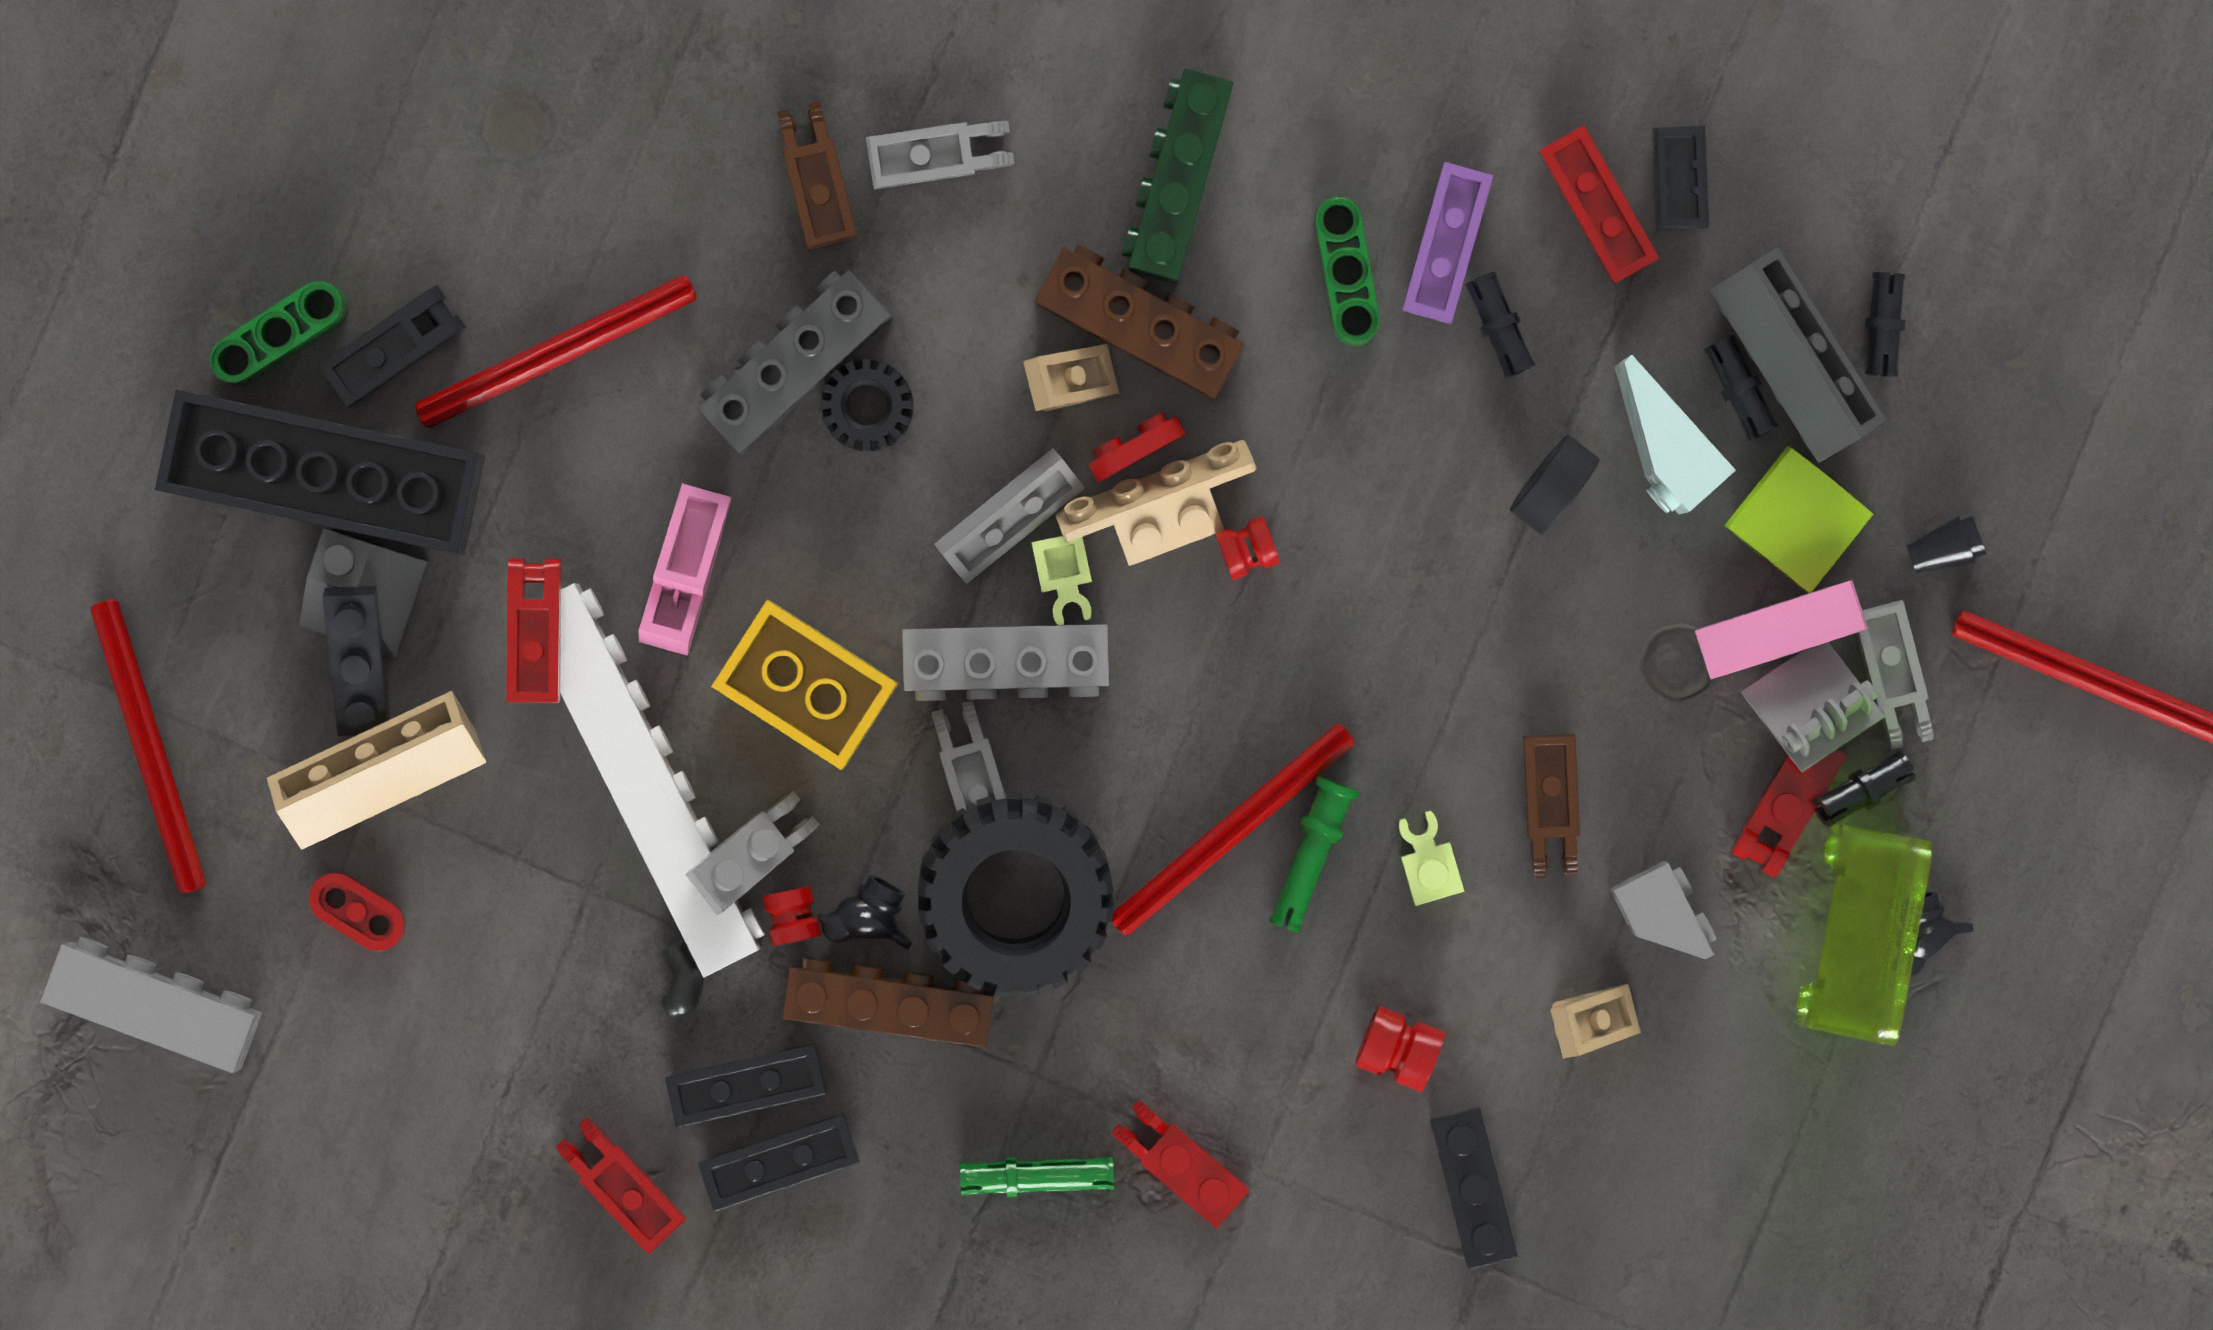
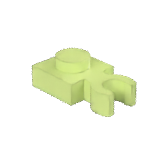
M1063 536L1031 542L1042 593L1057 590L1058 599L1053 606V617L1058 626L1064 625L1062 610L1070 602H1075L1081 606L1084 620L1090 619L1092 613L1091 605L1086 597L1079 594L1078 585L1092 582L1083 537L1066 542Z
M1430 810L1424 812L1427 829L1420 835H1414L1410 832L1406 818L1399 819L1398 821L1400 835L1405 841L1412 844L1414 850L1413 853L1400 856L1415 906L1465 892L1450 842L1435 845L1433 838L1438 830V822Z

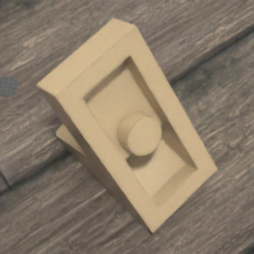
M1107 344L1039 356L1023 361L1035 411H1052L1119 394Z
M1629 984L1618 985L1553 1003L1550 1009L1563 1059L1580 1056L1641 1033Z

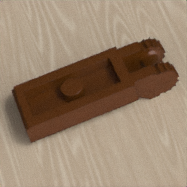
M819 101L808 104V116L811 127L814 128L817 142L798 147L795 135L797 131L796 125L789 109L777 112L786 146L783 154L809 252L858 239L834 141L829 139Z
M1575 734L1523 736L1527 838H1531L1533 878H1545L1548 863L1547 855L1545 854L1544 838L1563 837L1562 869L1565 872V877H1576L1578 873L1576 836H1580Z

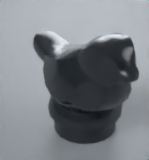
M870 875L865 885L860 884L858 895L846 897L839 903L835 911L818 915L822 932L828 940L834 943L845 942L852 938L890 939L908 950L912 942L899 929L894 917L902 909L900 904L905 897V893L893 884L877 876Z
M1921 892L1898 899L1899 912L1896 913V917L1901 925L1893 934L1895 952L1891 960L1886 964L1887 968L1894 970L1897 974L1904 977L1917 975L1923 969L1927 959L1939 951L1954 935L1974 932L1973 924L1954 922L1943 917L1944 905L1939 903L1937 892Z

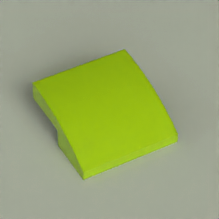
M1787 446L1724 526L1756 554L1768 560L1800 589L1811 593L1873 516V513L1793 448Z

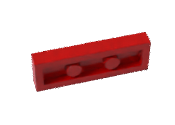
M1584 125L1538 151L1613 285L1660 259Z

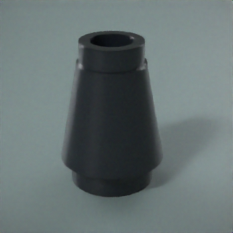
M1958 515L1918 538L1915 542L1906 545L1916 573L1925 570L1931 571L1975 564V558L1986 555L1973 516L1960 520Z

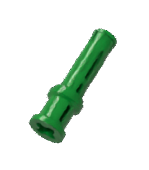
M1317 776L1315 781L1318 791L1308 816L1301 817L1299 824H1301L1300 830L1304 831V835L1274 912L1269 918L1271 923L1282 927L1289 908H1293L1286 927L1288 930L1300 933L1302 921L1332 843L1338 844L1339 840L1343 839L1345 832L1341 827L1352 800L1358 799L1360 792L1356 789L1321 776Z

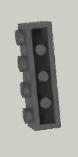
M1778 247L1710 289L1721 313L1731 323L1744 344L1748 356L1758 366L1770 385L1775 399L1783 406L1800 433L1801 440L1810 449L1818 463L1863 438L1887 421Z
M850 270L842 276L836 271L827 276L813 290L818 298L804 311L798 305L794 307L775 325L780 333L766 346L761 340L757 341L738 359V362L743 367L729 380L723 375L719 376L700 394L705 402L698 410L740 455L743 456L892 319L891 315Z

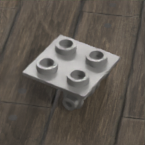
M1829 642L1801 651L1741 691V694L1801 773L1885 718L1883 712L1873 701L1878 698L1874 687L1868 681L1860 684Z

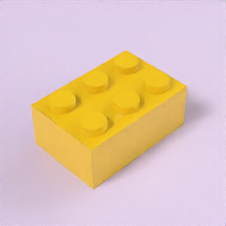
M766 600L711 687L838 769L843 770L899 683L771 600Z

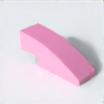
M682 483L639 627L640 643L688 656L715 564L731 497Z
M1850 580L1696 630L1695 633L1711 680L1866 630L1868 627L1853 581Z

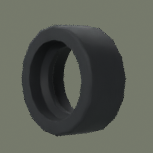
M1566 435L1551 450L1513 501L1510 511L1538 533L1544 534L1579 494L1597 468L1600 459L1574 438Z

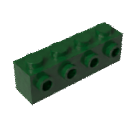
M1184 68L1181 80L1171 78L1163 108L1172 110L1167 130L1157 127L1149 157L1159 159L1153 179L1143 177L1136 201L1137 207L1145 209L1140 228L1129 227L1122 256L1131 258L1129 271L1178 284L1232 92L1233 81Z

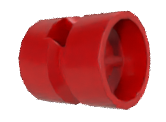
M1378 1005L1361 1042L1354 1066L1380 1076L1387 1070L1392 1071L1395 1083L1422 1093L1438 1059L1446 1032L1420 1021L1409 1027L1404 1015Z

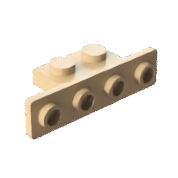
M1244 440L1235 443H1221L1214 446L1206 454L1187 461L1171 462L1165 465L1161 471L1140 479L1123 480L1116 484L1113 489L1095 496L1076 498L1055 512V516L1066 542L1114 525L1128 565L1131 566L1224 531L1210 488L1252 473L1257 468Z

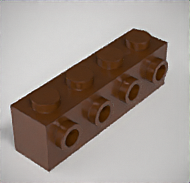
M1077 245L1074 252L1063 247L1034 301L1035 305L1204 396L1215 400L1244 346L1242 342L1236 340L1240 331L1212 317L1209 325L1191 316L1195 308L1194 306L1170 293H1167L1164 300L1146 291L1149 282L1125 269H1122L1119 276L1101 267L1104 261L1103 257L1081 245Z
M803 958L802 966L793 964L789 968L782 1019L979 1047L987 1046L994 992L984 991V985L980 990H977L967 985L965 979H955L954 987L933 984V975L915 972H904L903 980L883 977V968L865 965H853L852 973L832 970V961L815 958Z

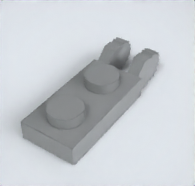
M997 121L968 126L967 122L866 137L873 188L875 190L974 175L975 170H988L1014 165L1012 152L998 151L989 155L972 157L970 139L998 138L1010 133L1008 121Z
M1903 600L1862 610L1868 629L1856 634L1868 680L1878 695L1874 702L1885 715V718L1881 721L1890 749L1894 750L1903 746V733L1898 724L1894 708L1907 704L1912 706L1915 731L1921 741L1932 740L1934 734L1925 701L1929 697Z
M973 700L962 703V715L966 726L969 727L973 741L954 748L950 733V722L943 709L932 712L933 722L942 748V752H939L956 812L961 808L968 811L977 806L976 800L991 796L992 801L1006 798L989 737H984Z
M794 791L779 799L765 812L762 811L754 815L685 874L716 915L724 912L794 852L793 847L803 841L820 825L814 816H811L797 823L793 830L785 837L779 832L773 822L796 807L800 798Z

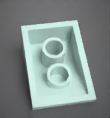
M1630 355L1617 364L1615 370L1644 476L1652 484L1646 491L1666 513L1669 511L1673 512L1674 510L1678 514L1690 512L1736 470L1636 358Z

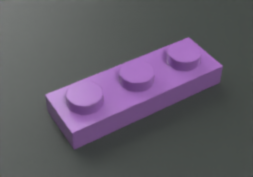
M1448 162L1443 163L1402 311L1447 324L1452 323L1493 175Z

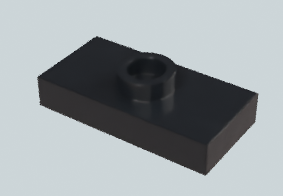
M1705 126L1653 128L1656 231L1708 229L1709 210Z

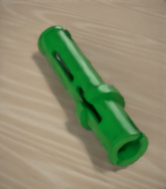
M1006 1157V1161L960 1162L961 1196L982 1193H1007V1198L1017 1197V1193L1036 1191L1114 1190L1113 1157L1044 1161H1016V1157Z

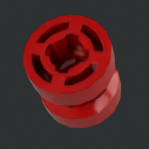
M1263 516L1248 521L1244 529L1234 531L1229 528L1215 534L1232 581L1247 576L1251 568L1257 566L1268 568L1280 563L1274 542ZM1246 538H1249V541L1255 554L1254 557H1251L1248 546L1245 541Z
M812 886L762 895L764 910L771 915L773 924L769 930L772 946L821 936L819 921L812 916L811 905L814 902Z

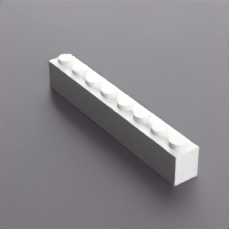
M573 583L561 589L560 693L704 978L761 949L758 938L764 936L765 933L753 909L749 908L743 911L738 900L724 912L716 915L685 875L713 851L712 847L719 844L718 839L706 817L697 819L689 803L696 796L684 772L681 771L674 774L666 758L667 755L673 753L671 745L660 725L651 728L643 710L650 707L648 699L637 680L628 682L620 664L627 661V658L615 635L605 636L597 620L604 616V613L591 588L582 591L579 584Z

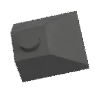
M323 528L307 575L298 626L327 635L323 606L325 588L376 586L383 654L397 658L428 561L332 529Z

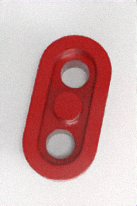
M1161 412L1136 426L1141 435L1133 440L1122 444L1120 438L1116 437L1094 449L1092 453L1096 460L1090 463L1088 467L1097 483L1117 474L1186 435L1187 433L1179 418L1175 416L1167 420L1164 412Z
M341 872L323 875L314 882L310 889L309 905L313 914L364 948L372 951H383L395 946L402 939L406 929V920L402 910L395 903L350 875ZM333 888L341 889L346 895V901L341 907H335L329 902L328 896ZM376 915L385 916L389 921V929L385 934H378L372 928V920Z

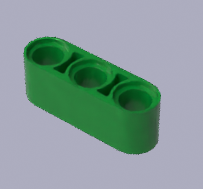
M1334 196L1325 200L1319 206L1314 218V231L1333 332L1342 343L1349 346H1360L1367 343L1377 332L1379 327L1378 305L1360 210L1352 200L1346 197ZM1332 208L1346 210L1352 220L1351 229L1342 235L1330 233L1323 223L1324 214ZM1350 258L1359 265L1361 277L1355 284L1343 285L1336 281L1332 273V267L1337 260ZM1358 308L1368 315L1370 327L1365 334L1353 336L1343 329L1341 317L1346 310Z
M313 281L304 285L220 340L213 347L210 354V366L213 373L219 379L234 385H247L254 382L344 322L349 306L346 295L339 288L324 281ZM329 292L334 299L333 312L327 318L316 319L311 313L310 303L316 294ZM286 320L291 327L290 340L284 346L273 347L268 340L269 327L275 321ZM242 347L248 355L247 368L241 374L231 375L226 369L225 358L232 349Z

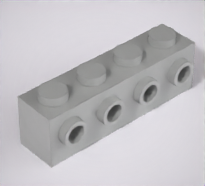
M1108 624L902 629L904 691H915V701L946 700V690H966V700L997 699V689L1017 688V698H1048V687H1068L1069 697L1099 696V686H1109Z
M79 937L77 944L74 942L61 944L42 995L41 1003L230 1073H235L242 1069L262 1012L250 1008L252 1003L250 998L227 990H223L221 997L203 991L204 982L186 974L175 972L173 979L154 972L156 968L155 963L137 956L127 955L125 961L106 955L108 946L88 938Z

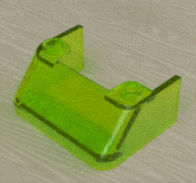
M1835 823V825L1830 827L1829 832L1831 833L1827 836L1823 862L1831 864V874L1834 876L1817 976L1812 978L1810 986L1802 985L1800 987L1795 1023L1809 1029L1895 1046L1903 1021L1931 864L1932 842L1906 835Z

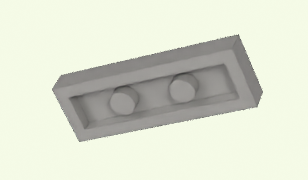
M1052 448L934 543V545L967 584L1083 491L1085 487L1056 450Z

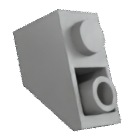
M1662 861L1609 888L1631 934L1703 959L1714 955L1709 943L1717 940L1703 912L1696 916L1694 915L1686 899L1694 893L1681 867L1672 870L1669 863Z

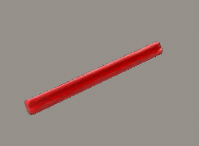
M680 276L417 402L415 405L416 413L423 426L431 428L694 302L697 299V293L690 279L687 276Z
M116 599L98 602L91 606L90 612L177 890L180 893L186 894L202 889L206 885L205 876L119 602Z
M1960 611L1953 622L1951 634L1956 638L2213 744V713L1968 611Z
M1334 725L1113 912V925L1124 936L1130 935L1353 747L1355 741L1343 725Z

